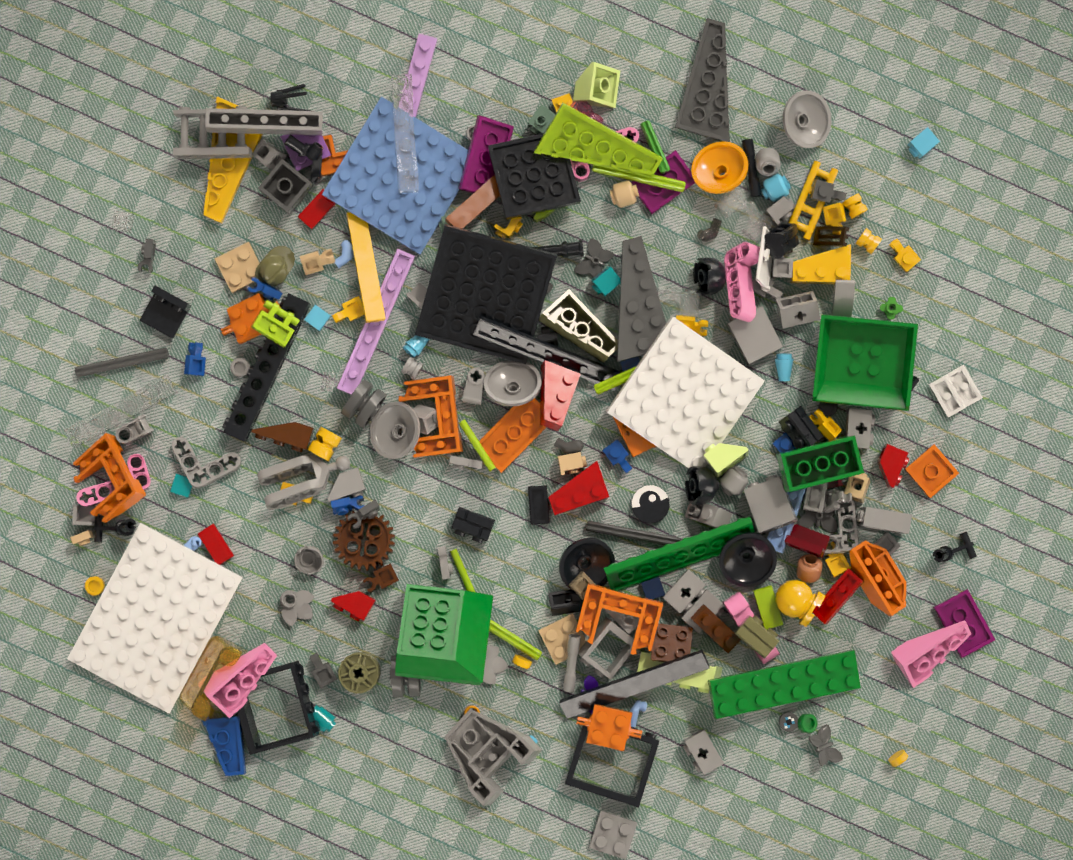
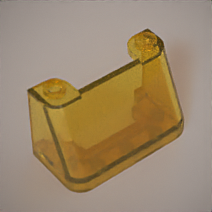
M212 637L180 693L182 704L197 718L203 721L211 719L215 709L212 708L210 699L204 693L210 678L219 663L233 666L248 650L224 637Z

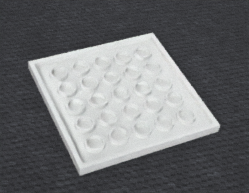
M671 316L606 412L686 467H706L708 463L704 459V454L706 453L704 450L712 444L716 446L724 441L765 380Z

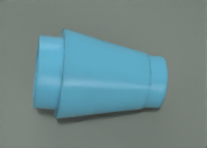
M415 335L405 342L403 349L409 356L414 358L416 355H420L429 339Z
M790 353L776 354L775 364L779 381H790L794 360Z

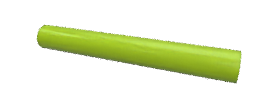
M464 419L459 422V425L489 472L495 469V465L466 420Z
M457 548L449 551L466 590L475 592Z

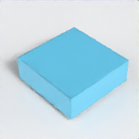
M314 305L304 320L318 331H321L331 315L317 305Z

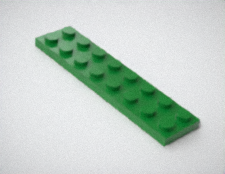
M750 517L740 518L736 522L721 525L710 531H703L699 535L686 537L673 544H666L662 548L649 550L645 554L630 557L619 563H612L604 568L611 590L619 591L719 556L724 544L732 537L741 533H754L752 520Z
M847 650L708 680L715 719L861 688L855 650Z

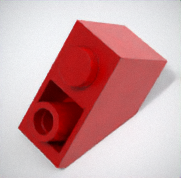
M885 444L877 463L887 487L892 489L894 486L899 485L902 478L900 472L902 468H906L909 458L907 457L908 452Z
M356 591L333 597L331 602L334 603V608L341 612L345 609L350 612L349 616L359 622L360 619L363 621L366 619L376 600L362 591Z

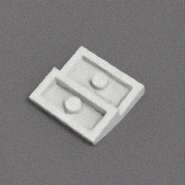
M964 365L929 384L948 417L983 398Z

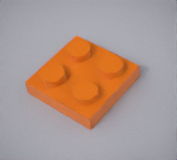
M935 444L904 469L929 498L934 496L959 474Z

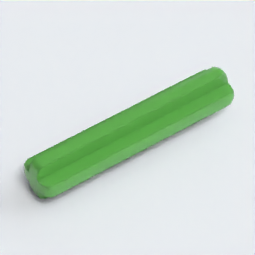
M650 121L642 122L640 126L651 151L663 158L658 166L660 172L663 174L670 171Z

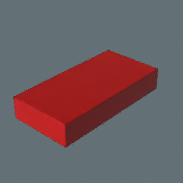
M324 189L298 215V218L311 230L336 205V203L322 195Z
M214 523L197 533L217 564L221 565L235 556Z

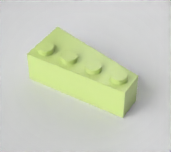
M641 652L637 672L665 662L651 661V653ZM710 666V669L673 682L679 683L680 688L690 689L693 686L698 687L699 692L709 693L708 680L721 677L723 667Z

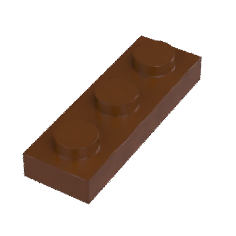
M704 604L691 617L728 654L741 640Z

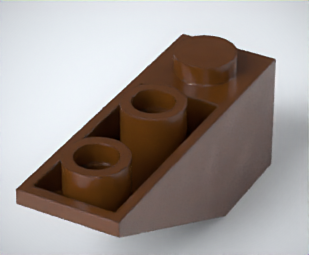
M297 422L252 429L251 432L256 434L255 438L266 441V438L274 440V444L284 447L286 443L292 445V450L302 452L303 449H308L315 429Z

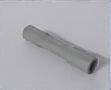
M570 634L568 639V657L563 691L574 692L575 672L580 645V635Z

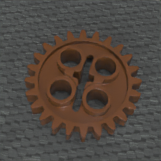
M346 514V521L339 520L341 527H335L339 533L333 534V537L338 540L333 541V545L339 546L334 550L335 553H340L338 556L339 560L345 558L344 565L350 562L351 569L357 565L358 571H361L362 566H365L366 571H368L371 565L376 569V563L382 566V559L389 560L387 553L393 554V550L389 547L395 546V542L390 540L395 539V535L389 534L394 530L393 527H388L390 524L389 520L383 522L384 515L378 518L377 514L372 519L366 518L362 520L361 531L358 533L351 531L353 525L358 522L357 519L348 521V515ZM365 524H368L366 532L367 540L365 541L364 545V555L360 556V552L362 549L361 540L364 536V526ZM377 528L380 530V533L377 536H373L370 534V531ZM351 544H356L358 546V549L355 552H351L348 550V547ZM369 547H376L377 552L370 555L367 553V549Z

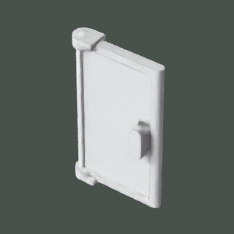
M763 226L755 280L762 286L761 289L763 291L769 292L773 256H769L770 249H766L767 244H765V235L769 232V229Z

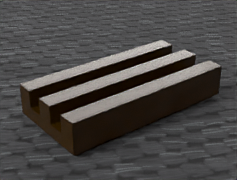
M816 226L813 245L847 247L845 239H848L846 232H849V227ZM820 231H840L841 234H820ZM819 239H840V241H819Z

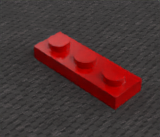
M848 568L825 594L821 606L816 605L812 613L827 625L864 581L853 570Z

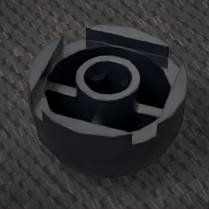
M698 258L699 262L695 263L693 268L694 284L698 283L700 288L696 289L701 296L718 293L726 283V271L723 264L715 258Z
M692 466L687 470L686 475H689V480L685 481V491L688 501H693L692 505L710 502L719 490V480L716 479L715 474L710 469L701 466Z

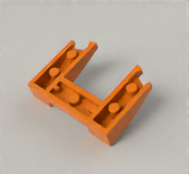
M449 375L404 382L405 385H408L405 397L399 396V402L435 398L439 435L420 437L414 447L416 454L413 457L463 452L455 400L454 376Z
M105 433L73 462L75 466L80 465V474L74 476L76 483H80L104 466L115 490L90 513L93 516L101 514L104 516L102 522L105 523L122 514L146 496L139 480L133 479L121 455L123 449L116 436Z
M588 583L576 632L578 633L582 630L590 637L587 642L593 644L601 609L604 608L639 618L630 654H637L636 649L648 647V650L651 651L663 602Z

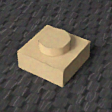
M87 530L70 538L73 544L83 546L91 543L89 539L94 538L92 530Z

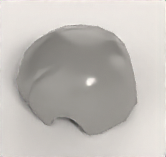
M304 546L298 549L294 556L295 566L299 572L307 575L319 572L324 564L323 554L315 546Z

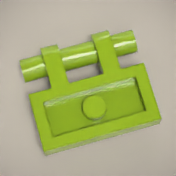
M266 300L263 306L269 310L268 313L261 310L251 328L284 348L295 331L289 327V324L297 326L300 320L294 317V314L290 311L286 312L281 309L279 304ZM276 314L283 318V322L274 318V315Z

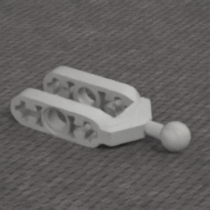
M311 454L309 456H299L259 471L257 477L260 485L263 486L304 473L314 468L317 478L267 495L264 498L267 509H279L317 495L320 491L325 490L330 472L337 469L341 471L347 470L350 467V460L346 456H339L334 463L327 465L316 455Z

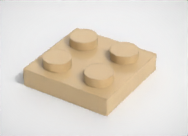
M250 242L215 258L231 293L254 283L251 277H256V268L260 262Z
M573 613L538 630L555 665L567 660L570 634L580 635L579 650L586 642L582 631L576 632L578 623Z

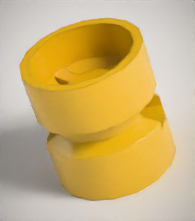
M320 426L315 435L317 439L312 440L307 450L329 462L334 454L333 448L338 447L342 438Z

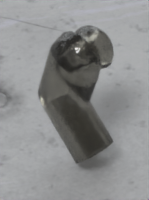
M713 218L710 228L698 231V239L707 242L716 238L722 221Z

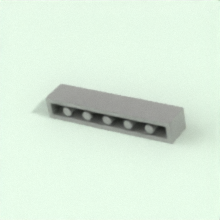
M206 108L205 128L208 133L322 136L323 112Z

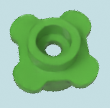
M889 297L885 304L880 305V310L887 315L888 319L892 320L897 313L903 311V306L896 302L895 297Z

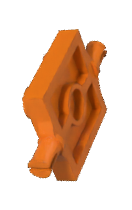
M258 293L227 308L230 325L221 328L223 336L234 332L237 342L243 344L261 335V333L252 329L251 326L261 310L266 313L269 311L263 306L265 301L262 294Z
M594 704L593 713L589 719L577 717L576 724L587 726L588 735L586 743L624 751L629 736L641 739L642 730L631 728L633 713Z

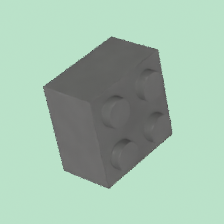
M281 159L258 189L290 215L312 189L313 184L286 161Z

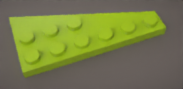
M563 102L534 150L535 154L551 155V157H562L572 161L599 166L605 165L615 169L621 168L648 175H654L663 160L661 156Z

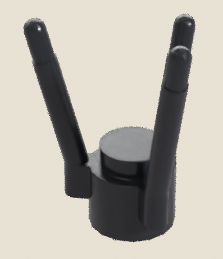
M301 84L271 92L272 107H277L278 110L311 111L285 106V104H288V98L307 95L306 91L287 94L288 92L304 88L306 85Z

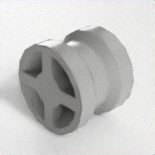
M410 356L401 373L408 374L411 379L415 380L424 364L416 362Z

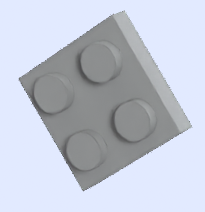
M600 810L589 848L626 860L638 822Z

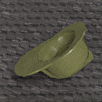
M286 246L274 247L257 266L256 278L272 287L281 284L294 266V253Z

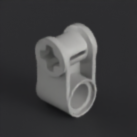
M472 368L468 372L462 402L481 405L485 373L482 369ZM475 371H479V375H482V378L478 379L477 382L471 377V374H474Z
M142 414L117 429L115 436L118 442L128 445L154 432V429L149 426L146 414ZM123 431H129L130 437L126 441H122L120 437Z

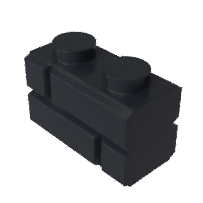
M795 223L779 224L765 235L766 249H770L769 256L781 259L786 257V253L793 252V248L799 244V239L796 235L798 230Z
M799 406L778 421L782 430L787 433L797 449L811 446L823 437L802 406Z
M459 507L451 528L455 529L454 534L465 537V534L473 536V541L482 544L483 541H488L495 520Z

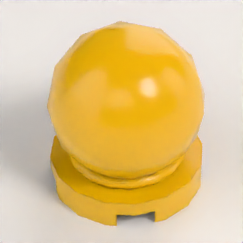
M788 580L778 588L775 601L778 609L784 615L791 618L799 617V624L807 627L815 616L812 614L816 605L821 606L825 595L820 591L813 594L811 588L805 582Z

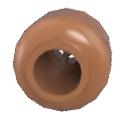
M813 554L800 557L796 570L798 578L806 583H813L819 580L822 572V561Z

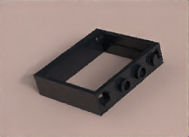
M299 660L269 668L265 675H261V677L291 669L308 732L261 745L247 696L248 700L238 710V715L250 755L320 735V725L314 719V704L309 699V686L304 681V669Z
M582 725L565 784L639 808L660 741L656 739L657 735L645 732V735H641V739L629 736L630 738L652 744L636 796H632L573 777L588 731L587 726Z

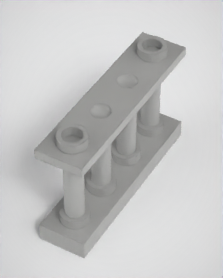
M236 106V109H247V107ZM179 107V110H173V114L177 118H181V142L179 148H173V156L176 159L252 158V149L245 144V133H237V144H235V147H228L226 144V133H218V144L216 147H209L207 145V132L205 128L206 109L190 110V107ZM200 117L199 145L197 147H190L188 145V118Z

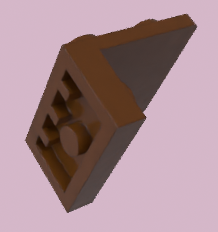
M658 623L651 650V661L668 662L690 654L693 628Z

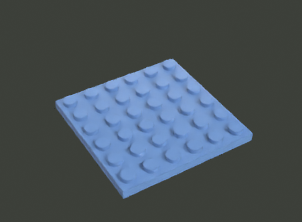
M381 96L322 195L420 255L439 225L438 222L441 221V217L445 215L459 191L468 150Z

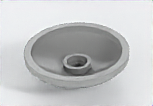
M808 90L797 92L789 98L784 107L783 127L792 143L801 148H814L822 144L830 132L831 112L824 98L816 92Z
M511 360L502 361L491 367L484 378V389L487 396L495 403L503 406H520L530 402L538 395L542 385L539 371L528 362L522 364Z
M389 402L383 405L372 419L370 426V439L374 449L381 456L388 459H400L408 455L416 446L420 435V422L416 412L411 406L402 402Z

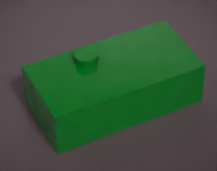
M855 435L776 454L785 492H792L864 473Z

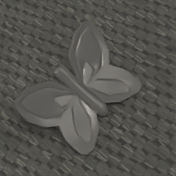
M592 238L588 242V252L590 255H585V258L588 260H583L577 264L574 271L580 275L590 273L594 278L602 272L601 267L605 266L603 262L612 259L614 253L609 250H603L601 244Z
M804 510L805 514L801 516L798 525L806 528L812 527L815 522V526L820 527L821 522L822 527L828 532H836L837 529L836 521L832 517L835 511L819 513Z
M827 724L818 730L817 735L809 736V741L813 746L817 747L816 752H819L820 766H824L828 761L839 762L843 759L841 752L836 748L830 747L833 745V742H828L831 738V729Z

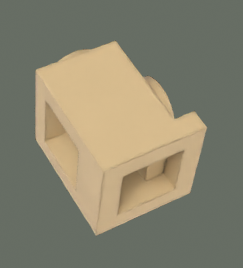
M581 452L558 456L561 476L565 475V471L573 474L580 472V468L587 467L586 458L581 456Z
M863 473L849 477L844 494L852 493L854 501L864 503L870 484L868 475ZM861 485L862 488L860 490H856L855 486Z

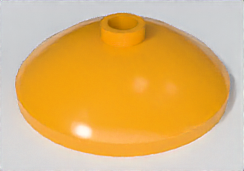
M722 141L709 144L699 151L693 160L691 171L692 177L700 189L708 193L721 194L735 189L742 183L747 175L749 165L745 152L738 145Z

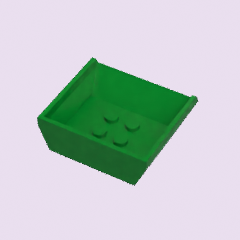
M821 314L812 401L909 411L918 324Z
M406 584L396 654L395 676L478 686L482 684L493 595Z

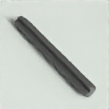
M161 348L75 367V374L77 377L166 359L169 357V352L167 348Z
M588 521L586 525L587 531L661 545L673 544L681 540L675 536Z

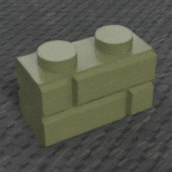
M748 615L735 630L734 634L765 659L779 643V640L776 638L778 634L771 628L766 630L762 626L764 622L757 616L751 617Z

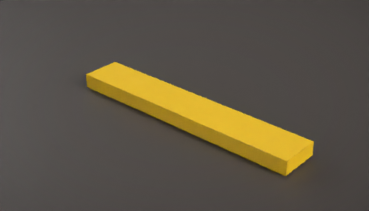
M347 212L346 217L366 323L385 321L368 223Z

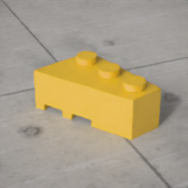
M851 244L847 245V247L836 248L794 261L790 283L835 284L836 280H850Z

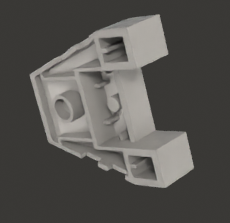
M472 709L445 735L450 750L461 768L460 771L469 785V791L483 806L491 805L504 792L491 777L511 755L523 765L530 764L542 751L530 736Z

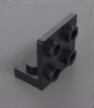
M154 285L151 291L154 295L142 314L140 321L166 336L174 338L191 305Z

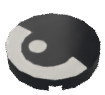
M654 485L638 489L631 502L634 515L645 523H656L662 520L670 508L666 492Z

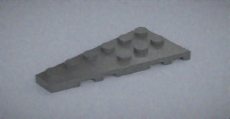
M707 18L675 128L721 142H730L725 23Z
M642 236L622 241L617 362L645 355L666 325Z

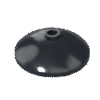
M751 532L741 533L729 539L722 547L719 555V566L722 574L729 582L740 587H753L762 584L773 574L777 564V554L773 544L766 537ZM744 553H749L747 557L743 556Z
M583 538L573 542L565 549L559 561V574L564 584L571 590L573 589L569 584L581 571L596 585L603 587L608 582L604 568L615 563V557L605 542L596 538Z

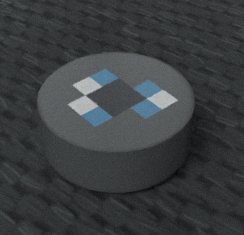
M785 712L779 718V725L784 731H794L798 727V718L791 712Z

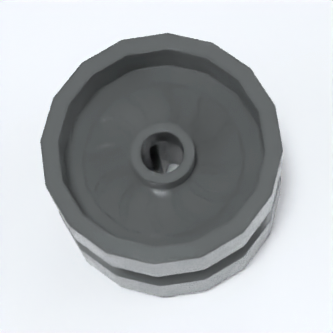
M365 379L357 386L341 411V414L348 419L353 418L359 411L355 418V423L363 429L378 413L387 396L380 389L375 390L370 395L373 384Z
M391 655L390 685L392 686L393 698L404 696L405 685H407L410 697H420L421 680L418 678L395 676L396 655Z

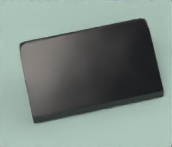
M569 589L548 593L552 616L581 612L583 600L575 591Z

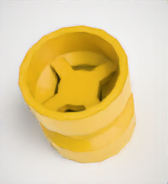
M859 193L842 202L844 207L848 208L851 219L868 210L866 205L861 202L862 198Z
M866 228L855 244L859 247L864 246L866 251L872 254L882 238L872 235L871 231Z

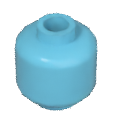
M775 174L764 180V188L761 191L766 199L770 198L771 201L777 202L782 197L789 195L791 186L785 175Z

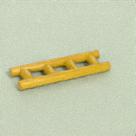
M814 161L795 205L796 207L788 222L795 223L797 230L805 232L803 239L808 241L812 237L825 202L821 201L817 202L815 208L805 204L808 194L812 192L814 179L818 176L825 179L826 182L833 184L839 171L835 168H831L830 173L819 169L821 163L818 161ZM801 211L812 215L808 225L798 222Z

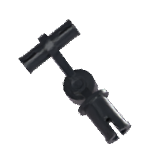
M290 134L284 145L298 153L299 157L307 156V158L313 161L310 175L311 182L314 185L319 184L322 179L323 146L318 142L304 144Z
M95 516L93 531H95L94 542L102 543L103 531L117 532L120 536L133 535L136 528L134 526L136 522L133 519L119 520L116 526L112 527L103 526L102 519L104 516Z
M967 532L961 533L959 535L964 545L954 549L942 546L933 552L934 560L944 563L953 559L954 553L966 549L969 559L975 558L977 555L973 548L974 543L970 541Z

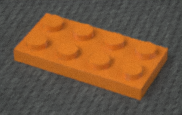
M534 398L526 404L513 406L479 440L491 461L501 473L547 428L540 425V403Z

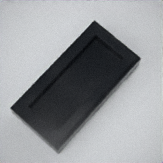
M547 485L529 486L530 524H550Z

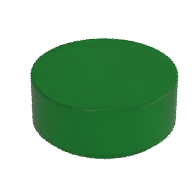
M802 714L799 717L798 728L801 732L812 733L816 730L818 723L814 715Z

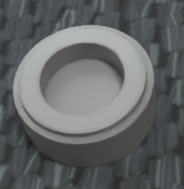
M244 358L234 359L230 366L231 372L237 377H245L250 368L249 362Z

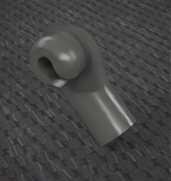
M558 438L554 446L566 454L580 452L584 448V443L581 440L565 442Z

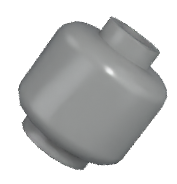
M763 148L756 154V168L760 174L772 176L780 170V156L775 149Z
M738 467L727 469L720 480V484L723 487L722 491L729 496L733 494L740 495L749 482L748 474Z

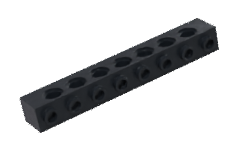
M289 293L287 297L284 296L280 302L281 309L286 312L294 311L295 317L300 321L297 326L289 324V327L295 331L284 348L264 336L263 341L265 344L256 353L255 358L257 361L248 370L247 376L249 378L240 387L239 393L241 395L238 401L235 400L232 404L231 411L233 412L230 418L227 417L222 426L224 428L223 433L245 443L247 442L311 306L309 302ZM276 314L274 315V318L283 322V318ZM272 345H277L279 348L278 353L275 355H270L269 348ZM268 362L270 370L264 373L261 371V365ZM258 379L261 380L262 387L259 390H254L253 382ZM247 397L254 399L253 406H245L244 401ZM240 414H244L246 417V421L242 425L236 422V418Z

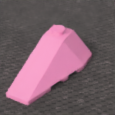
M964 620L906 641L894 649L891 654L910 685L914 688L934 673L932 669L938 663L943 664L946 661L945 656L950 651H955L971 635V632Z
M263 643L213 672L200 686L206 696L230 718L245 705L248 700L247 696L251 690H255L257 681L261 675H265L277 655L266 643Z

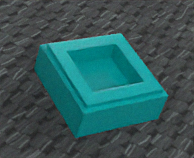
M176 474L170 492L189 498L192 491L189 480L185 476Z

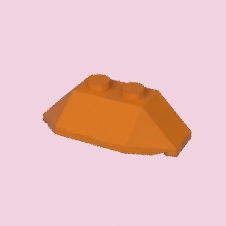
M865 540L849 550L851 570L864 581L861 588L871 604L890 617L905 608L906 580L887 549Z

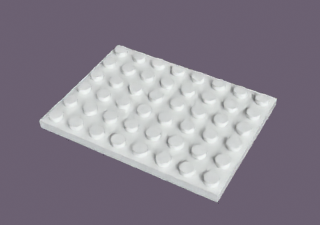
M140 523L67 659L170 714L243 577Z

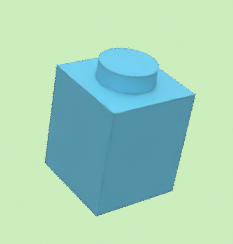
M927 127L908 143L910 147L908 150L914 157L920 159L940 141Z

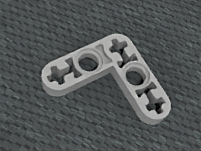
M177 437L172 442V449L191 486L196 489L203 488L237 471L241 466L239 455L228 453L201 467L187 439ZM178 442H181V444H186L183 446L186 452L185 455L182 454L179 448L176 449L178 447ZM187 458H192L195 464L193 467L187 468L184 466V461ZM230 458H233V460L237 459L235 466L229 464L226 466L227 470L224 471L221 462H224V465L229 463ZM211 467H220V474L216 476L211 475ZM206 470L207 475L210 478L209 480H207V478L204 477L201 479L200 484H198L197 482H193L195 480L194 476L198 475L199 477H202L205 475L203 471Z
M853 499L851 502H848L851 504V506H848L849 514L853 513V515H846L844 507H841L844 503H840V509H838L840 534L829 536L830 540L836 542V547L833 550L826 549L824 555L849 553V550L859 544L856 508ZM846 519H850L853 521V527L845 529L843 522ZM855 532V534H851L852 541H855V543H853L852 547L849 548L848 545L845 544V542H848V536L847 534L843 535V533Z

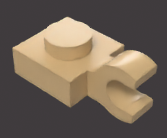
M332 249L325 250L321 255H319L318 251L300 256L305 275L324 270L323 265L335 262Z

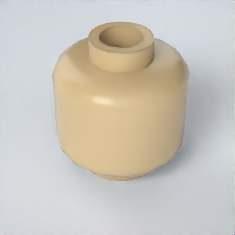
M629 180L614 184L612 190H610L613 204H617L619 208L635 204L636 197L639 196L637 186H632Z

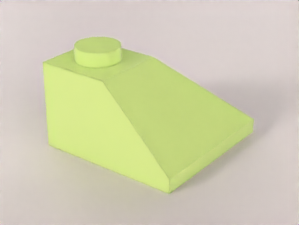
M591 62L575 82L573 101L591 106L616 108L620 70Z
M722 443L715 446L712 444L704 450L706 452L704 459L716 477L719 478L727 469L732 468L746 458L749 450L743 446Z

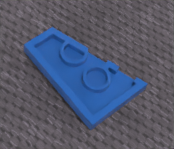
M239 716L203 719V725L208 731L209 739L214 745L225 776L246 774L243 733Z

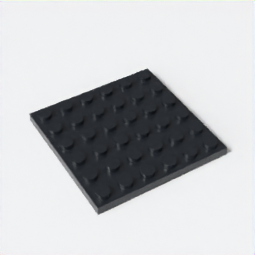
M445 224L415 335L526 364L528 356L475 336L473 333L482 316L534 337L557 254Z

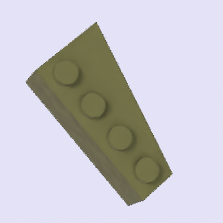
M569 289L539 317L540 322L603 363L618 350V340Z

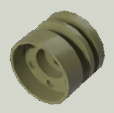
M362 651L345 657L340 664L338 675L342 686L348 691L357 694L371 690L379 681L381 670L377 659L370 653ZM362 668V673L364 674V676H359L357 678L356 672H354V670Z

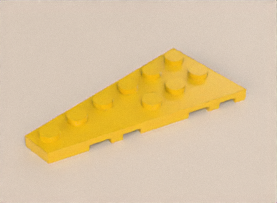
M220 97L216 98V109H236V106H238ZM212 133L211 147H216L218 144V133ZM226 133V144L228 147H235V144H237V133ZM245 134V144L252 149V153L263 134ZM215 158L209 160L210 168L207 178L208 186L205 196L204 216L221 224L223 223L252 158Z

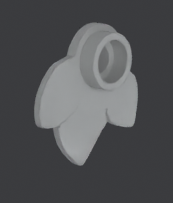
M287 590L282 593L280 597V603L283 606L282 617L288 625L293 626L297 618H313V611L308 603L314 599V596L309 591L301 590L295 592ZM288 596L293 597L292 603L287 602L286 599Z
M492 645L487 646L483 682L487 684H496L495 673H500L508 668L506 661L498 656L499 647Z

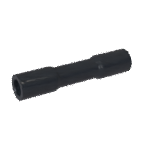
M753 139L742 140L743 151L747 156L749 165L747 173L750 197L762 196L755 162Z

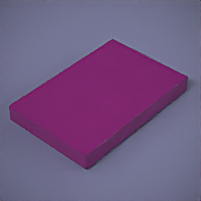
M676 150L665 157L670 171L662 174L659 168H657L654 175L686 182L685 190L695 184L691 170ZM635 181L631 182L632 186H637L638 197L651 215L683 193Z
M968 589L933 607L944 628L964 620L966 621L971 635L956 649L961 658L995 641L991 630Z

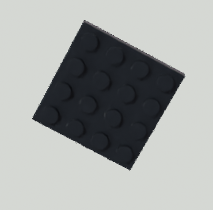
M544 133L488 145V152L506 220L580 204L581 202L570 159L534 153Z

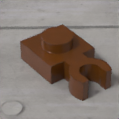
M390 563L374 571L375 577H367L363 580V583L367 581L372 582V587L367 589L368 592L376 589L377 585H380L381 589L399 581Z

